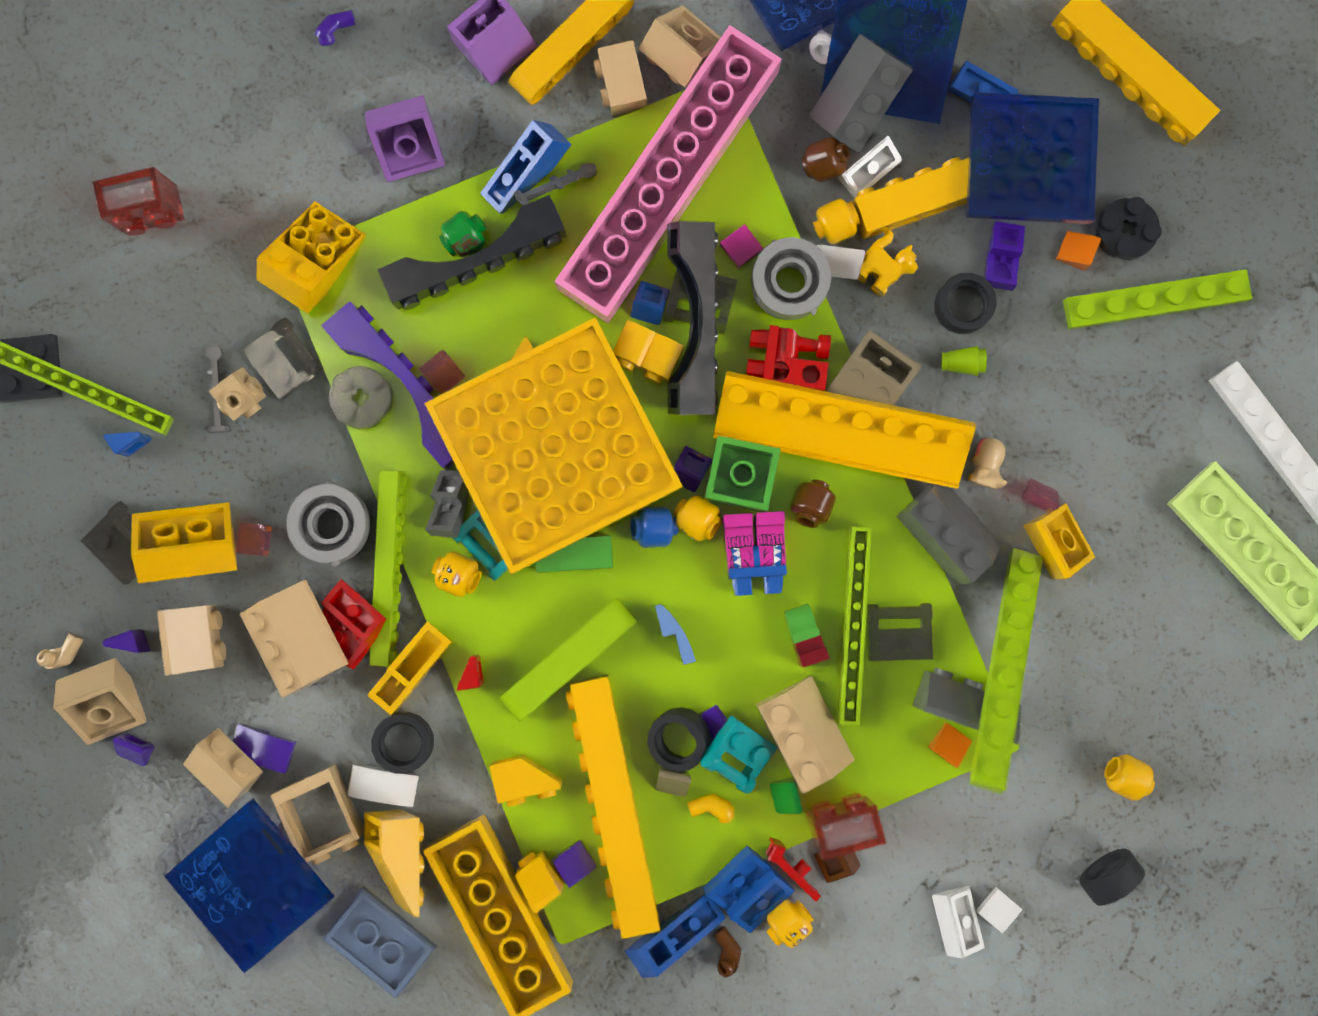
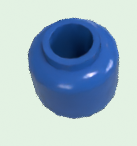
M643 507L637 511L636 516L631 517L630 521L631 537L643 548L667 547L671 543L673 536L678 534L676 517H672L669 509L666 507Z

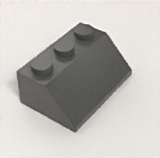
M860 33L809 117L832 136L855 151L860 152L912 72V66Z
M936 484L928 485L896 516L957 586L973 583L995 561L1002 545L951 487Z
M936 667L934 673L924 670L912 706L979 730L985 691H982L983 684L967 678L964 679L962 684L952 680L953 673ZM1021 704L1019 705L1014 736L1015 744H1018L1020 738Z

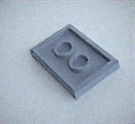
M366 887L360 891L323 938L325 942L395 999L437 947L435 943Z

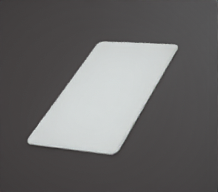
M816 245L827 257L832 277L858 279L865 250Z

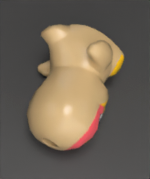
M987 437L978 443L975 455L971 459L975 470L969 475V482L994 490L1002 488L1007 484V481L1002 479L999 468L1006 455L1005 446L1000 440Z

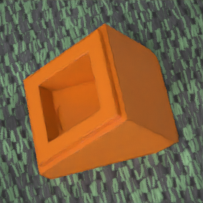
M1067 231L1055 260L1084 271L1092 264L1101 238Z
M945 722L928 748L952 766L958 768L972 741Z

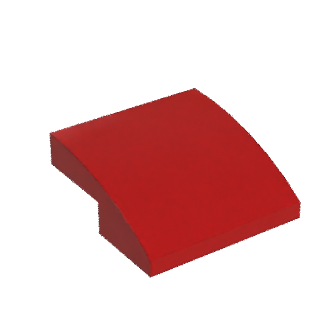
M340 579L321 602L324 606L322 612L349 663L346 666L354 670L375 642L387 618L349 584Z

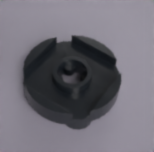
M1140 197L1122 198L1111 203L1101 212L1098 218V227L1096 228V237L1101 238L1099 244L1101 249L1111 257L1117 256L1124 260H1135L1149 252L1162 234L1156 212ZM1123 222L1132 224L1134 227L1133 236L1129 233H1122Z

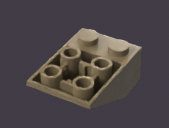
M869 330L828 386L826 392L894 405L922 366Z

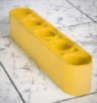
M585 0L513 72L509 79V84L531 105L536 104L626 16L633 7L635 0Z

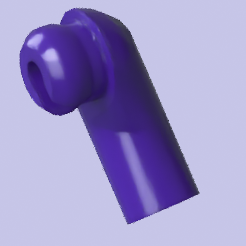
M353 11L334 13L325 17L315 29V36L318 37L321 46L334 44L335 37L333 33L337 29L356 26Z

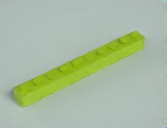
M0 342V364L164 436L167 435L174 421V418Z
M379 470L373 606L387 619L375 642L370 647L371 666L389 667L398 657L396 643L399 639L397 623L400 620L398 604L401 601L399 584L402 581L400 565L403 562L401 545L404 542L402 526L405 523V516L403 514V506L406 504L404 487L407 484L405 471Z
M849 527L837 723L841 725L860 726L872 528Z

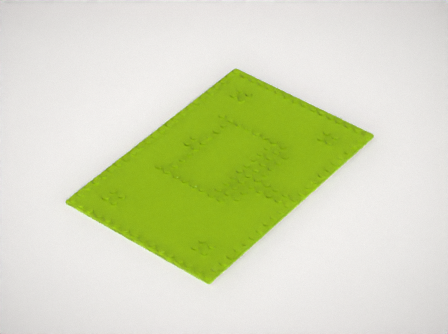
M684 91L567 138L572 144L555 168L532 189L551 182L550 177L554 175L557 178L567 175L568 169L573 172L577 171L585 163L595 164L596 175L591 178L583 177L578 181L564 185V188L560 190L557 188L529 200V203H532L548 195L551 196L567 236L562 238L563 241L559 245L546 249L545 246L534 251V255L522 261H517V259L505 263L506 266L502 270L495 273L486 271L479 274L477 279L470 284L461 286L459 283L449 287V291L440 297L432 298L429 296L419 300L420 304L415 308L409 310L401 308L398 310L392 304L377 269L405 257L430 262H445L463 258L458 255L453 257L439 239V236L442 235L441 225L460 211H466L471 216L477 214L487 227L483 231L486 238L485 244L469 256L490 246L512 224L522 207L518 201L504 214H499L480 194L498 169L496 167L355 225L354 227L366 234L359 248L324 298L308 314L299 308L377 501L379 470L405 471L407 484L404 487L406 504L403 506L405 523L402 526V534L404 535V542L401 545L402 563L426 621L452 641L441 658L491 780L492 776L489 766L492 762L520 755L527 756L562 780L561 789L556 790L557 794L555 796L538 799L537 795L525 797L526 802L515 806H507L506 802L501 803L522 856L524 857L531 851L536 855L543 849L552 861L554 856L581 840L597 865L596 869L569 888L564 883L562 893L544 907L559 944H567L613 924L611 911L616 910L614 897L608 899L605 887V879L610 878L607 866H601L598 848L603 847L601 834L595 835L592 816L597 815L594 803L589 804L587 800L585 785L590 784L588 772L582 773L579 754L584 753L582 741H576L573 732L572 722H577L575 709L569 710L566 691L571 690V683L609 675L655 902L658 905L707 884L747 845L765 859L769 857L765 853L771 843L770 837L782 841L787 850L852 822L847 816V811L852 806L858 807L863 812L864 817L971 771L978 730L930 714L912 705L924 670L934 673L935 667L953 673L952 680L962 684L965 678L983 684L982 691L986 689L988 678L986 666L945 571L896 517L914 500L903 477L780 452L767 511H784L785 514L784 536L787 575L783 576L782 593L764 594L762 577L751 578L752 595L735 596L732 579L728 580L723 522L718 532L710 540L695 541L678 530V534L673 536L671 543L667 547L643 548L631 537L630 521L632 516H636V511L587 536L612 537L613 568L537 573L536 566L531 567L530 565L514 574H510L509 570H507L495 582L488 576L490 572L461 542L457 544L452 537L431 536L425 530L436 503L430 495L440 470L445 469L439 465L422 445V427L419 413L411 394L402 381L386 367L364 357L349 355L344 352L321 325L349 301L357 308L363 305L374 318L370 324L378 332L382 328L394 341L390 346L397 355L403 352L412 362L414 367L410 371L417 379L422 375L434 388L430 393L434 398L510 361L526 336L532 347L535 348L595 317L612 350L627 320L684 345V352L676 366L675 373L684 356L689 339L690 310L684 283L676 267L667 256V238L609 324L558 291L555 280ZM749 117L678 220L715 222V231L718 234V244L715 249V263L718 267V276L715 281V295L718 299V308L715 312V326L718 331V339L715 344V358L718 363V371L715 375V389L718 394V402L715 407V414H668V383L662 381L658 385L643 377L645 372L633 368V371L630 372L623 369L673 467L685 445L713 459L717 438L713 437L726 372L730 371L746 375L748 359L765 360L766 350L749 348L751 330H769L770 325L794 329L798 336L815 340L818 339L820 334L831 335L828 360L816 358V352L798 353V359L829 362L825 391L851 356L826 297L817 308L814 316L810 314L796 320L775 318L761 309L759 304L754 301L751 276L759 254L738 269L720 246L721 241L744 224L763 249L771 244L772 240L790 237L800 238ZM783 268L776 274L777 284L783 291L795 293L804 288V276L796 269ZM641 281L670 289L659 325L631 317L633 301ZM711 464L695 493L682 487L645 507H666L669 509L672 517L677 518L674 511L682 499L688 500L694 495L705 497ZM453 465L449 469L453 471H458L456 465ZM813 479L826 482L836 497L828 522L818 525L817 528H809L795 521V516L790 510L797 487L804 482H811ZM469 491L462 524L478 510ZM711 502L720 509V518L723 515L752 513L753 544L756 545L754 515L762 512ZM475 527L470 532V535L499 564L503 560L500 552ZM849 527L872 528L860 726L837 723ZM455 551L477 561L478 570L481 571V578L475 591L472 594L467 593L463 597H456L437 588L432 568L438 557L443 558L447 553ZM618 598L636 619L637 623L519 722L500 700V697L606 606ZM808 603L830 659L802 668L798 664L784 611ZM656 605H663L676 619L690 643L695 662L683 665L676 635L672 634L663 637L655 608ZM479 654L484 679L483 686L456 691L469 657ZM812 676L855 759L836 776L803 794L798 788L803 809L801 814H779L775 810L770 783L790 777L794 778L778 748L756 778L754 790L748 794L738 790L735 783L718 772L708 771L702 767L700 762L689 771H684L691 775V782L685 796H678L656 790L659 769L662 766L656 763L650 754L647 739L648 731L654 721L669 709L683 707L699 714L717 704L727 719L732 715L777 747L756 703ZM673 722L664 728L662 733L664 743L670 751L683 757H687L694 752L696 740L686 726ZM945 722L972 741L958 768H955L928 748ZM1013 743L1012 753L1019 749V743ZM726 751L721 756L724 762L740 772L746 766V764ZM708 794H717L730 801L733 805L734 819L726 824L721 823L719 818L709 812L692 817L687 802ZM859 810L851 812V818L856 819L859 816ZM822 814L828 815L833 822L831 829L827 831L822 830L817 824V818ZM823 818L820 825L826 827L829 824V819Z

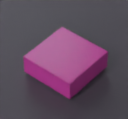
M745 224L720 242L721 248L738 269L763 251V247Z

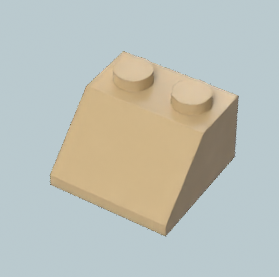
M682 5L654 20L639 50L646 55L649 62L659 66L668 73L673 82L687 87L721 36Z
M216 605L157 611L165 676L224 667L223 660L226 659V647L224 642H221L219 631L222 628L223 622L221 613L217 611Z
M116 658L56 680L53 708L87 745L146 723V716L132 678Z

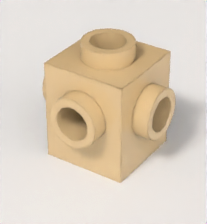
M243 367L209 390L210 394L217 401L221 412L229 416L233 421L241 415L248 419L261 409L258 403L267 397L263 392L260 382L250 376Z

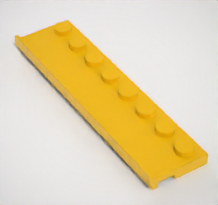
M727 371L713 437L717 438L718 435L780 448V452L958 489L976 424L975 422Z

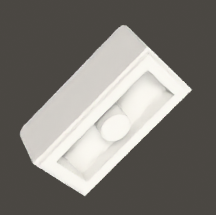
M877 134L863 146L860 152L856 151L850 156V160L847 161L846 172L837 178L855 198L858 192L872 187L902 161V158L889 136Z
M963 886L932 895L947 956L963 959L984 949L970 886Z

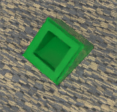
M790 777L770 783L777 813H802L800 796L794 779Z

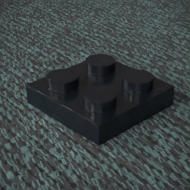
M47 334L0 339V342L60 367L58 336ZM0 364V403L63 396L61 390Z

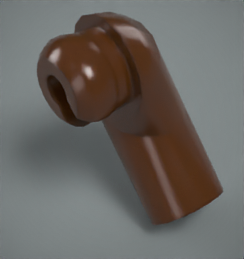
M722 926L713 934V937L722 948L717 971L723 977H730L738 969L742 950L728 929Z

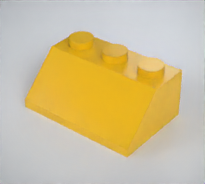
M230 503L132 514L131 557L138 583L236 571V548Z

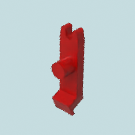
M770 837L771 843L765 853L766 856H769L768 860L777 863L817 902L822 896L805 878L812 870L811 866L803 858L793 866L783 857L786 847L782 841Z

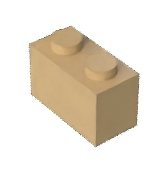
M634 41L597 48L598 60H594L593 63L597 79L603 78L605 89L600 90L603 107H610L611 116L617 117L647 106V97Z
M219 728L199 742L183 763L227 808L247 793L263 773Z

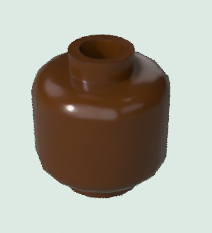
M831 136L824 138L806 148L805 155L802 157L803 169L810 179L821 183L829 181L846 172L850 153L846 144L840 143L836 138Z
M813 479L811 482H804L797 487L790 510L795 516L796 522L805 527L817 528L818 525L828 522L836 497L826 482Z

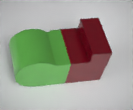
M807 603L784 611L799 666L804 668L830 659L809 604Z

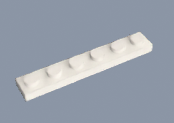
M1238 361L1230 364L1211 378L1209 382L1318 525V466Z

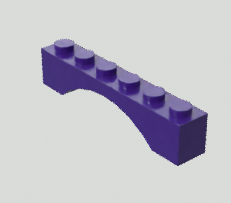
M349 301L321 326L344 352L377 362L392 371L402 381L411 394L419 413L422 427V445L443 469L449 470L455 463L424 404L434 399L430 394L434 388L422 375L417 379L410 371L414 367L412 362L403 352L397 355L390 346L394 341L382 328L378 332L370 324L374 318L364 306L361 305L357 308Z

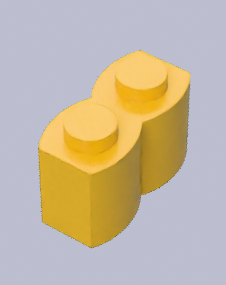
M627 320L613 352L621 368L630 372L633 371V368L645 372L643 376L645 379L660 385L662 381L668 383L684 352V345Z

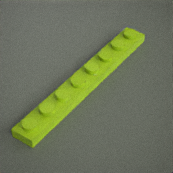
M1016 548L1009 552L969 785L998 794L1004 793L1007 786L1043 562L1042 556Z

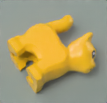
M890 230L885 231L884 236L876 240L865 252L858 280L865 284L868 274L873 275L876 281L870 290L879 297L884 296L887 293V288L895 283L901 275L914 274L918 269L917 255L912 251V245L899 251L894 260L884 250V247L893 240L894 234Z

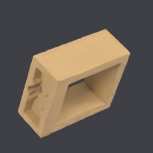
M336 764L270 795L301 865L309 861L312 862L313 866L331 858L329 852L340 848L342 852H345L360 844L358 839L364 835V827L351 797L347 796V788ZM330 782L351 831L313 848L292 799Z

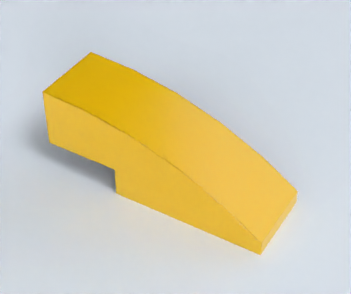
M427 621L387 668V672L367 696L387 713L394 715L433 668L452 641Z

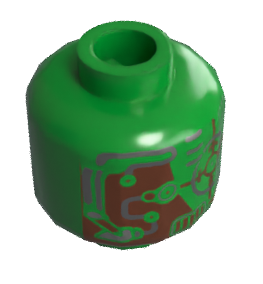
M460 211L441 225L442 235L439 236V239L453 257L458 255L465 258L485 244L486 238L483 231L487 227L477 214L471 216L466 211Z

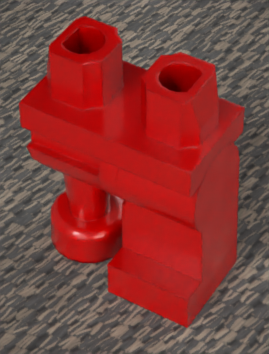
M770 325L769 330H751L749 348L766 350L765 360L748 359L746 375L825 391L829 362L798 359V353L816 352V358L828 360L831 335L820 334L818 339L815 340L798 336L794 329Z

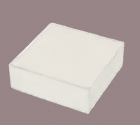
M995 887L976 911L1003 934L1022 909Z

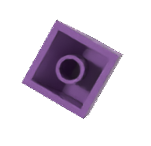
M424 95L365 112L366 128L387 182L445 166L438 137Z

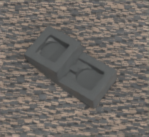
M440 470L430 495L436 503L425 530L431 536L457 538L466 510L468 489L459 471Z

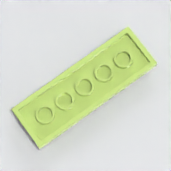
M1216 461L1211 462L1173 497L1167 505L1295 640L1301 641L1318 625L1317 567Z

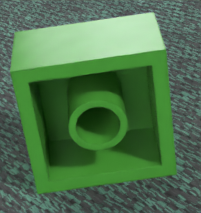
M718 435L704 499L757 512H767L781 449Z

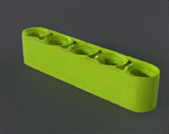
M616 598L500 697V700L516 719L521 722L637 623L636 619L620 600Z

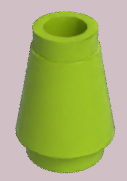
M977 345L941 353L942 371L978 376V373H986V348L978 349Z

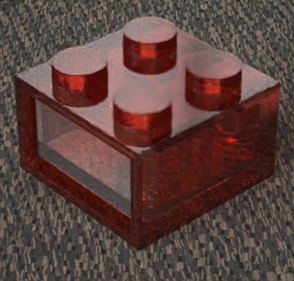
M155 167L92 181L100 218L129 236L144 234L146 232L145 229L154 227L161 229L175 226V222L185 220L177 185Z
M853 793L843 796V802L831 805L830 801H823L813 804L812 810L805 811L814 848L823 860L887 844L877 805L867 796L861 797V793Z

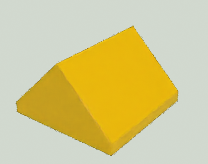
M1067 503L1023 525L1039 556L1043 557V563L1052 579H1067L1095 558Z

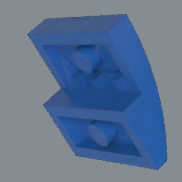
M748 845L703 887L706 896L725 909L730 919L749 933L754 931L772 910L795 891L778 871Z

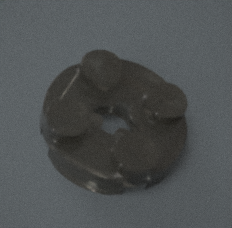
M364 366L352 367L334 377L329 391V404L339 421L355 429H370L379 425L382 422L381 420L391 411L393 391L388 381L379 372ZM359 390H363L364 394H369V399L364 400V406H359L358 402L353 400Z

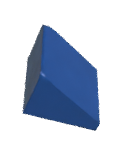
M641 281L633 301L631 317L659 325L670 289Z
M141 432L103 435L115 454L129 457L152 440L150 435Z

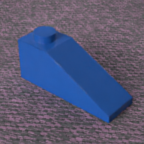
M532 120L480 194L499 214H504L518 201L514 191L520 190L523 194L531 190L555 168L572 144L552 124Z
M704 893L661 922L660 931L644 934L625 952L642 978L658 977L724 921L726 917L717 903L708 898Z

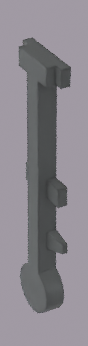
M585 163L577 171L573 172L568 169L567 175L557 178L554 175L550 177L551 182L523 194L520 190L514 191V195L518 202L525 206L529 204V200L557 188L560 190L564 188V185L578 181L583 177H594L597 173L596 166L593 163Z
M210 346L206 350V357L211 361V370H208L207 374L212 375V386L215 387L220 383V375L226 373V370L219 368V361L223 358V350L217 346ZM207 387L208 394H210L209 390H211L213 387ZM213 397L215 426L209 427V433L231 432L230 425H223L222 412Z

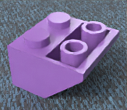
M478 0L447 26L453 43L491 86L538 48L519 16L506 0Z

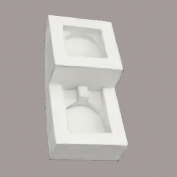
M353 764L347 796L373 802L413 807L419 776L415 773L395 774L384 770L382 767Z

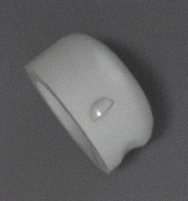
M790 237L772 240V243L759 254L754 264L751 276L754 301L766 313L778 319L796 320L810 314L814 316L830 289L831 267L821 249L805 239ZM783 268L796 269L804 276V288L795 293L783 291L776 281L777 272Z
M329 480L325 484L312 486L303 491L294 500L287 515V532L295 549L310 560L331 563L333 567H337L340 562L354 557L363 548L370 533V515L363 500L351 490L337 486ZM334 509L342 516L343 528L335 538L326 539L319 533L318 520L323 512Z

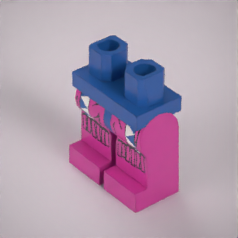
M784 511L756 513L754 515L756 545L753 544L752 513L723 515L722 522L728 580L732 579L735 596L752 595L751 578L762 577L764 594L782 593L783 576L787 575Z

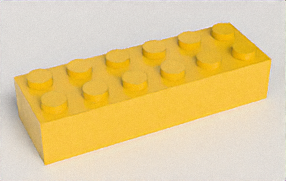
M485 814L430 843L423 852L509 1015L529 1016L571 993L573 979L539 915L535 914L531 909L515 877L516 872Z

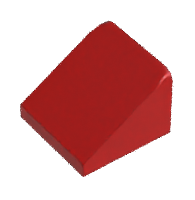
M479 654L469 657L456 691L483 686L484 679Z

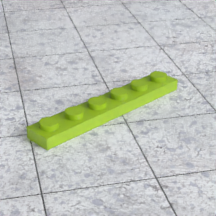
M1246 269L1067 297L1063 300L1068 330L1248 302L1252 300V293Z

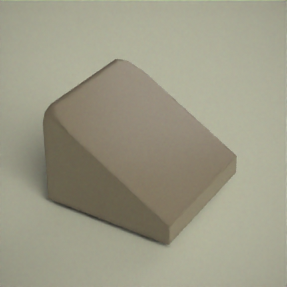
M662 767L659 769L655 788L657 791L685 796L691 782V775L688 772H674Z

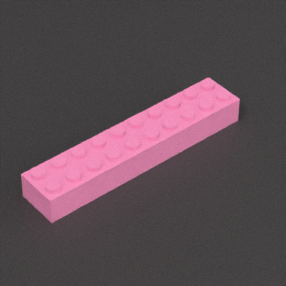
M731 25L728 26L555 280L558 291L609 324L667 238V224L677 222L779 73L782 60L780 57Z

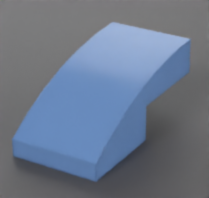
M656 605L655 608L663 637L675 634L683 665L695 662L690 643L676 619L663 605Z

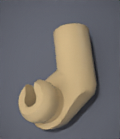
M68 633L62 647L41 650L37 655V663L46 669L52 670L69 665L74 660L84 638L74 633Z

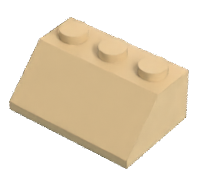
M306 580L265 598L240 613L282 698L309 687L349 664Z
M812 676L756 703L802 794L832 779L855 761Z

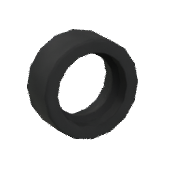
M959 273L949 278L937 292L934 301L935 314L940 324L948 331L957 334H971L981 329L993 317L997 306L996 293L991 283L984 277L974 273ZM960 286H968L975 289L983 300L981 314L971 321L956 319L948 309L947 300L949 294Z
M679 707L669 709L654 721L648 731L647 744L650 754L656 763L666 770L684 772L689 771L701 762L705 751L711 744V734L709 726L702 716L691 709ZM673 722L683 724L693 733L696 740V749L691 755L687 757L679 756L668 749L662 735L664 728L668 724Z
M410 712L396 713L384 719L375 728L371 739V749L376 762L384 770L395 774H406L420 768L429 759L434 747V734L429 724L421 716ZM406 724L412 726L420 735L421 747L419 753L411 760H395L385 749L387 732L396 725Z
M1126 848L1117 849L1093 862L1081 875L1080 885L1093 903L1098 906H1105L1117 902L1135 890L1142 882L1145 870L1130 850Z

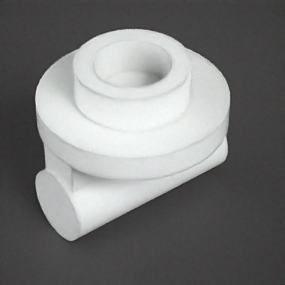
M822 29L811 39L809 44L811 56L821 64L831 63L845 49L832 35L824 32Z

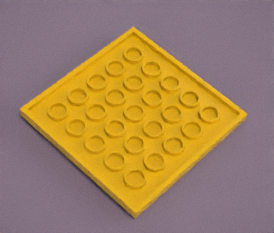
M596 317L424 403L510 574H514L683 487Z

